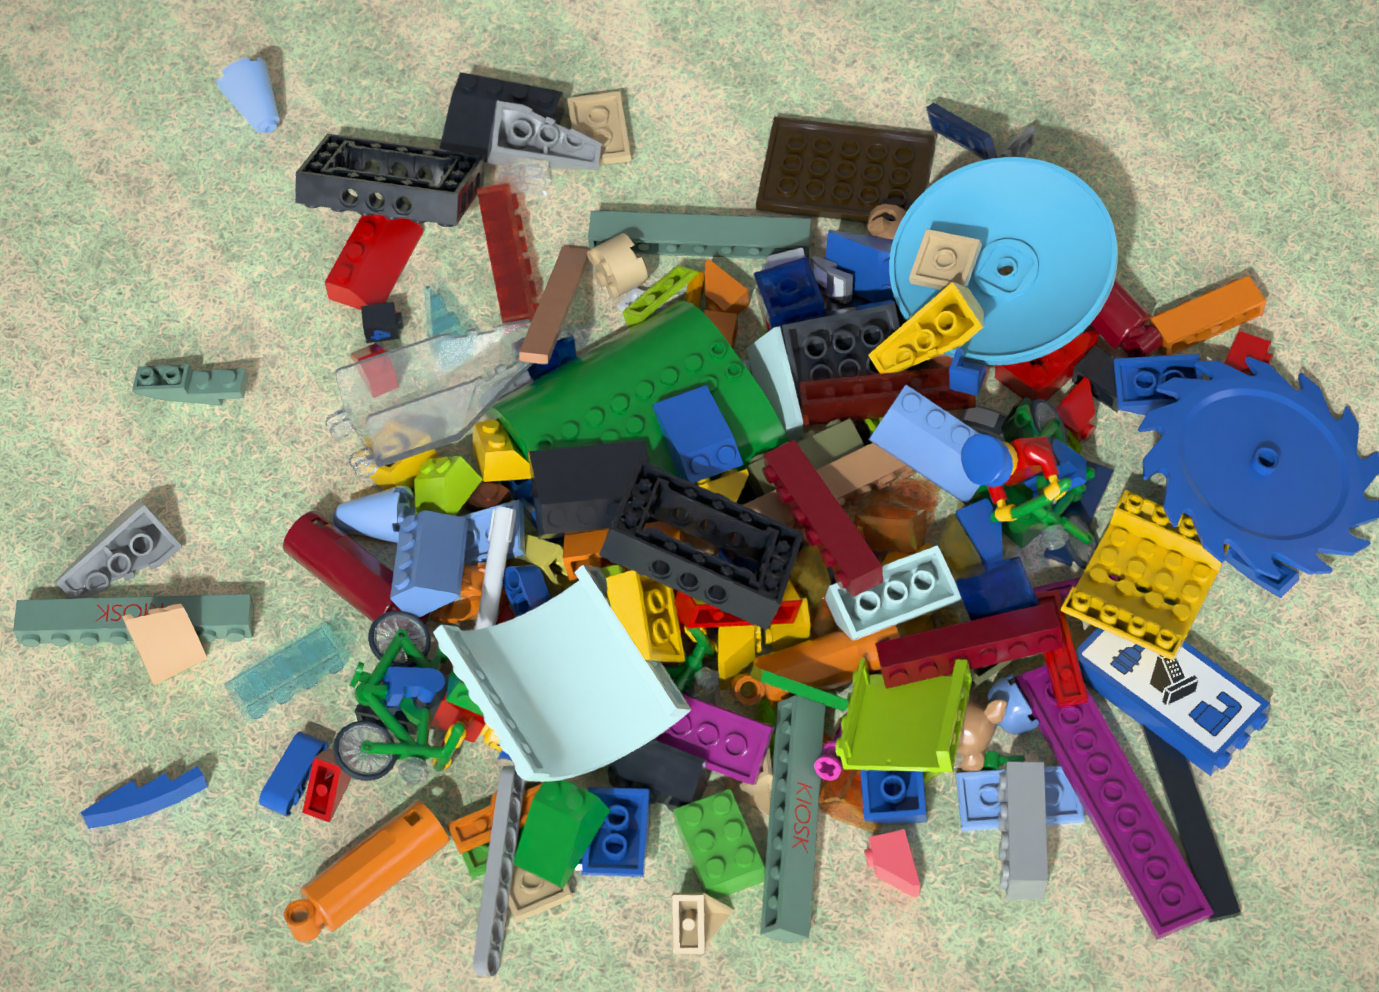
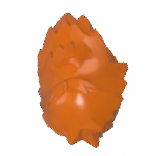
M486 562L464 564L460 593L462 596L460 598H468L454 601L438 608V611L430 614L431 619L441 623L453 624L469 619H477ZM503 583L498 610H501L502 606L509 605L510 603Z

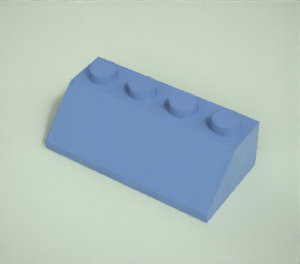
M905 385L869 440L964 504L969 502L980 486L973 484L967 478L961 463V450L964 443L969 437L979 433Z
M424 510L416 515H410L400 522L390 599L402 612L410 613L419 618L460 598L468 520L466 518Z

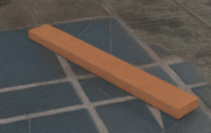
M562 246L520 349L519 361L548 364L589 259L587 251L589 249Z

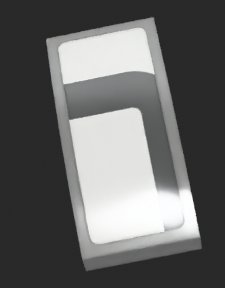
M815 255L812 256L811 281L818 287V290L841 303L846 304L852 300L853 275L837 270V263Z
M970 403L965 405L960 418L961 422L979 434H987L1005 442L1001 426L1007 418V414Z

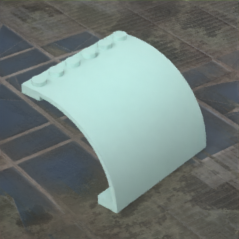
M582 565L575 571L579 581L541 606L509 621L469 631H461L456 626L440 625L433 632L439 642L440 650L452 662L454 673L467 686L469 697L480 707L484 714V721L495 731L500 739L499 744L501 748L509 754L515 764L517 774L525 781L563 780L601 768L653 740L692 710L661 662L649 661L643 658L611 609L610 600L607 596V581L599 567Z

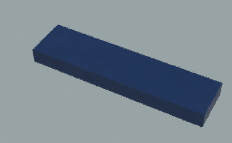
M935 103L926 107L933 131L983 160L998 158L990 134Z
M1087 460L1086 467L1093 468L1095 476L1084 483L1086 491L1082 492V499L1077 502H1071L1061 517L1067 513H1076L1090 526L1113 477L1114 470ZM1068 519L1085 532L1075 519ZM1067 531V533L1078 542L1079 548L1075 550V553L1077 554L1082 545V541H1080L1078 538H1076L1074 535ZM1057 537L1051 538L1044 552V557L1072 567L1074 561L1069 556L1063 542Z

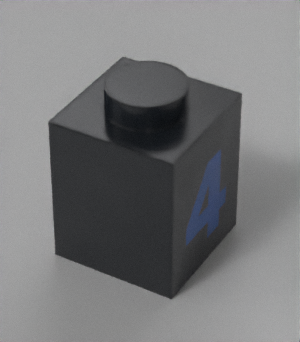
M394 302L361 306L366 344L400 339L399 329H404L402 312L396 313Z

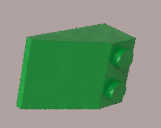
M565 780L543 781L532 800L514 858V865L563 889L610 812V809L597 795Z

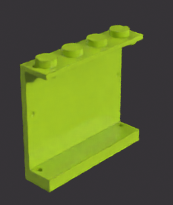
M861 658L858 670L853 672V691L849 692L847 700H849L847 715L842 716V736L837 738L836 754L841 756L843 768L856 770L953 772L972 684L968 660H955L952 676H940L886 689L883 675L869 674L866 660Z

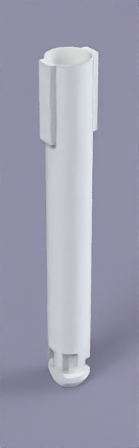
M497 507L492 512L488 536L490 544L475 630L496 625L509 543L512 542L516 511L514 509Z

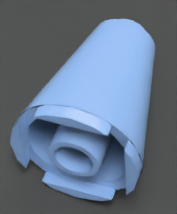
M249 57L232 63L222 71L224 76L221 80L217 77V86L256 132L270 133L277 128L280 118L267 64L261 57H256L258 61H250Z
M397 486L340 503L333 513L334 525L344 533L398 543L400 522L410 515H416V508L410 505L409 498H414L413 493L407 486Z

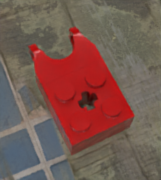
M1095 330L1085 332L1056 351L1030 361L1010 365H995V379L1022 399L1026 396L1032 401L1036 399L1048 401L1072 378L1073 367L1096 345L1099 333Z

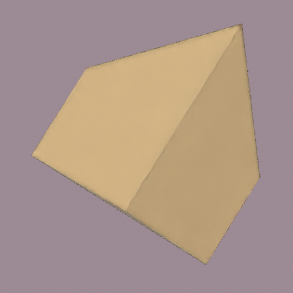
M770 748L767 750L756 785H750L724 775L725 790L731 789L735 799L769 816L773 780Z
M672 893L673 954H705V947L733 913L734 909L705 893Z

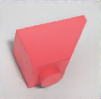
M905 829L868 837V849L864 850L867 867H873L877 878L912 897L920 896V882Z

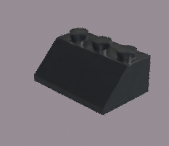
M654 739L626 756L610 763L608 769L609 784H612L613 788L649 789L651 804L661 803L666 805L671 812L674 809L700 800L707 787L705 759Z

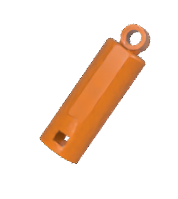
M896 625L852 641L843 630H839L757 657L753 661V666L814 688L828 691L852 683L853 672L858 670L861 658H865L869 674L874 675L882 672L875 643L877 641L882 642L899 638L900 635ZM747 673L735 676L730 684L732 697L745 705H754L763 698L766 705L770 709L778 707V702L796 695L757 681ZM746 681H751L754 686L753 693L748 697H743L740 688Z
M414 801L303 885L300 889L303 899L291 902L284 911V919L294 939L300 942H309L315 939L321 932V924L327 930L334 932L450 843L449 838L434 814L421 801Z

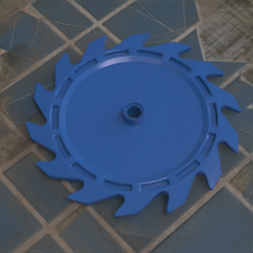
M1247 357L1245 362L1254 376H1249L1219 361H1196L1194 366L1206 374L1210 380L1174 377L1157 386V392L1173 396L1177 402L1149 411L1137 429L1139 432L1157 431L1161 435V439L1143 458V480H1148L1156 473L1165 475L1166 487L1163 509L1172 526L1177 527L1182 513L1188 514L1192 518L1203 548L1221 563L1225 561L1223 544H1228L1255 572L1278 580L1281 575L1271 558H1275L1307 574H1331L1333 569L1319 559L1316 553L1353 556L1370 545V541L1352 536L1349 530L1379 518V500L1369 501L1363 495V492L1379 474V452H1374L1366 459H1362L1357 455L1359 424L1349 407L1344 408L1340 420L1333 418L1320 387L1303 373L1298 375L1300 390H1296L1272 366Z

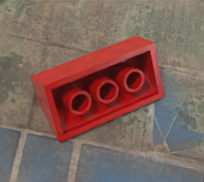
M361 215L325 280L328 299L360 310L361 306L386 303L423 235L424 228L418 223L412 222L411 219L399 218L392 220L385 218L383 215Z

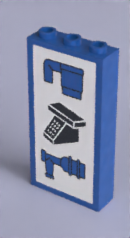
M1098 627L1075 650L1085 684L1136 722L1145 725L1209 776H1212L1218 768L1221 770L1225 769L1230 763L1235 750H1243L1251 739V733L1255 729L1258 732L1261 731L1269 720L1267 712L1270 703L1185 641L1176 659L1171 660Z

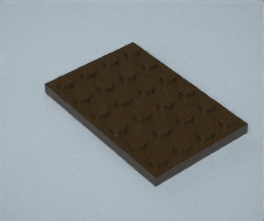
M774 117L756 200V210L867 223L871 211L878 205H895L907 212L915 200L926 190L935 135ZM887 214L880 216L887 219L888 221H895V217L893 215Z

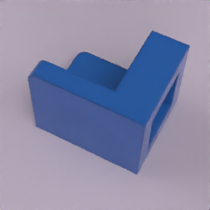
M957 347L949 368L950 390L978 396L986 375V366L965 362L964 349Z

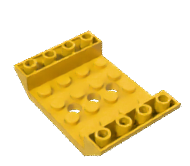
M1125 490L1114 510L1111 522L1078 584L1075 588L1072 587L1061 607V611L1174 660L1201 610L1223 563L1203 548L1192 518L1181 514L1177 527H1173L1162 505ZM1223 544L1224 553L1226 557L1230 545ZM1115 575L1119 577L1121 580L1114 581L1110 579L1109 576ZM1136 588H1145L1148 593H1141ZM1163 600H1172L1176 605H1168Z

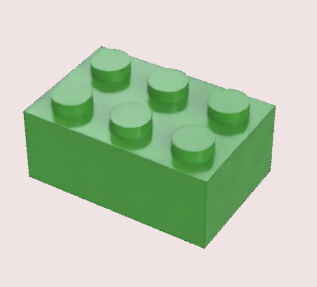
M731 789L673 810L675 827L703 893L714 899H719L764 882L765 867Z

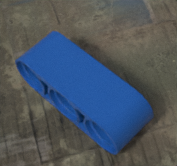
M537 565L510 566L505 569L503 584L515 618L551 600L542 572Z
M302 731L296 733L260 794L259 804L289 817L292 813L289 812L293 805H297L306 790L304 786L310 778L314 757L326 750L328 743Z

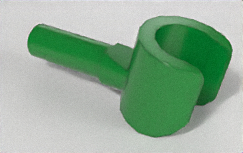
M989 751L985 754L982 771L999 770V764L1005 765L1006 762H1025L1024 755L1000 756L995 751Z

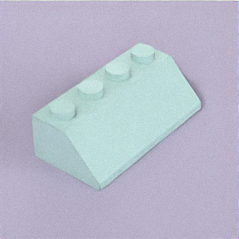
M774 327L747 347V359L742 360V362L771 403L789 442L795 440L798 443L800 442L799 438L803 435L802 414L780 327Z
M938 545L882 566L883 583L853 598L846 589L842 590L837 583L829 586L825 596L836 624L852 641L962 600V596Z

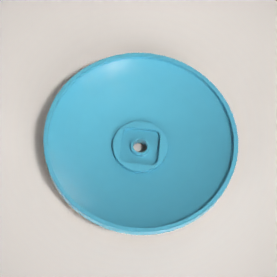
M1003 157L983 160L959 168L926 189L915 200L900 222L894 236L889 259L891 288L897 306L907 322L942 291L910 284L909 276L926 229L980 240L982 246L967 288L970 289L983 309L984 327L964 345L959 346V348L964 349L965 362L981 365H1010L1030 361L1056 351L1072 341L1092 323L1103 308L1112 290L1117 273L1118 245L1111 217L1104 203L1087 183L1068 170L1049 162L1024 157ZM1004 266H1012L1014 268L1013 272L1009 275L999 274L1000 269ZM957 348L943 354L954 358Z

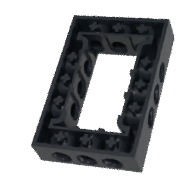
M327 133L296 171L295 203L304 204L307 208H331L335 212L355 211L363 216L376 214L383 215L385 218L392 220L405 218L411 219L414 223L433 222L438 223L442 227L457 226L484 185L485 155ZM371 159L376 160L380 167L373 165ZM397 163L403 164L406 170L400 169ZM423 167L431 169L433 174L427 173ZM348 189L354 190L357 196L350 194ZM375 193L381 194L384 200L377 198ZM402 197H407L411 201V204H408L405 201H403Z
M639 459L624 491L599 556L767 630L781 605L804 533ZM649 516H652L661 522L683 530L687 534L697 536L712 543L714 546L724 548L743 559L757 563L755 572L753 573L747 568H740L720 559L718 555H711L691 546V543H684L672 538L657 528L648 527L644 531L643 528Z

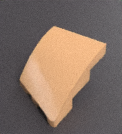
M181 603L161 609H151L146 616L134 618L131 614H127L122 617L153 685L207 658L195 629Z

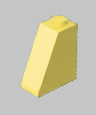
M525 534V554L506 560L508 567L537 565L542 572L549 594L553 598L579 581V579L569 581L563 561V549L560 545Z

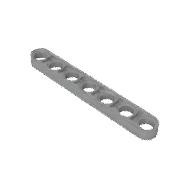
M504 766L499 776L473 957V969L477 976L494 977L500 965L525 780L517 774L515 766Z

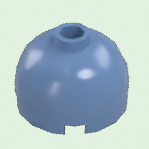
M1009 673L993 684L988 692L987 703L989 704L994 700L1008 702L1002 722L997 723L996 726L999 725L1006 733L1021 735L1037 728L1039 721L1037 719L1033 721L1030 715L1032 713L1031 707L1025 699L1022 690L1018 689L1016 683H1011L1015 676Z

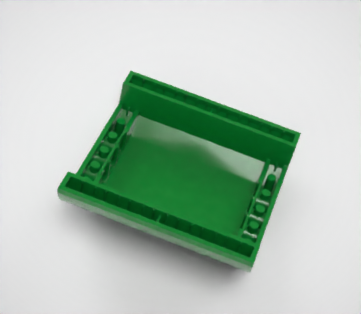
M687 301L675 303L484 407V412L489 419L502 423L528 463V451L644 440L650 464L678 476L652 404L707 385L735 439L744 464L734 468L738 472L747 469L750 465L749 460L763 453L766 454L778 446L789 442L777 414L752 374L713 322L698 307ZM722 473L709 478L711 481L719 479Z

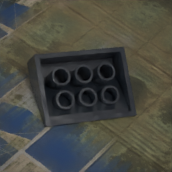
M460 72L451 95L439 149L485 155V162H487L489 139L497 101L525 105L531 108L532 112L544 118L549 117L555 120L554 123L560 125L565 111L563 92ZM513 167V168H518V169H523V170H528V171H534V172H539V173H542V172H543V169H544V168H519V167Z
M893 299L781 321L800 409L902 389L905 385L911 387L908 368L884 378L868 356L900 328Z
M645 441L528 451L538 539L565 537V535L609 529L639 459L650 464ZM649 516L646 523L659 522V520Z

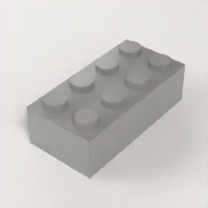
M1006 762L1005 772L999 773V783H997V801L1000 802L998 831H1001L999 860H1005L1002 861V871H1000V890H1006V900H1043L1048 884L1044 762Z

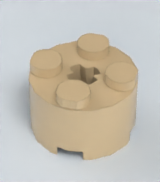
M624 233L587 251L590 262L597 270L593 273L597 284L601 288L606 286L612 299L633 290L648 279L647 269L642 257H636L630 248L634 243Z

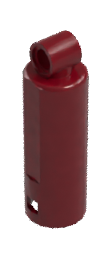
M1115 277L1109 297L1099 314L1092 321V327L1113 349L1123 346L1128 358L1150 357L1163 346V338L1159 331L1151 325H1146L1151 318L1150 313Z
M309 511L294 522L284 538L283 550L286 554L372 622L384 613L401 611L390 599L394 571L317 511ZM430 613L423 615L418 619H420L423 622V624L426 625ZM392 617L378 625L384 631L394 630L395 633L399 629H404L411 640H418L422 636L420 628L406 618Z

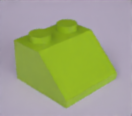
M461 456L427 459L420 466V472L414 479L416 514L426 510L455 516L483 479Z

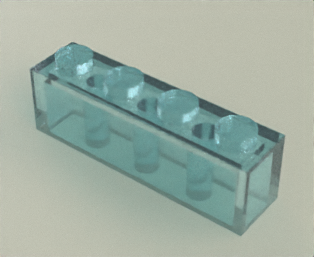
M326 624L224 683L228 697L245 722H248L251 719L256 720L263 717L268 709L277 704L287 703L295 693L302 689L313 688L319 682V679L324 676L340 672L345 664L348 663L344 647Z

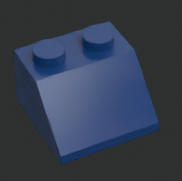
M861 770L864 821L894 825L927 822L923 771Z

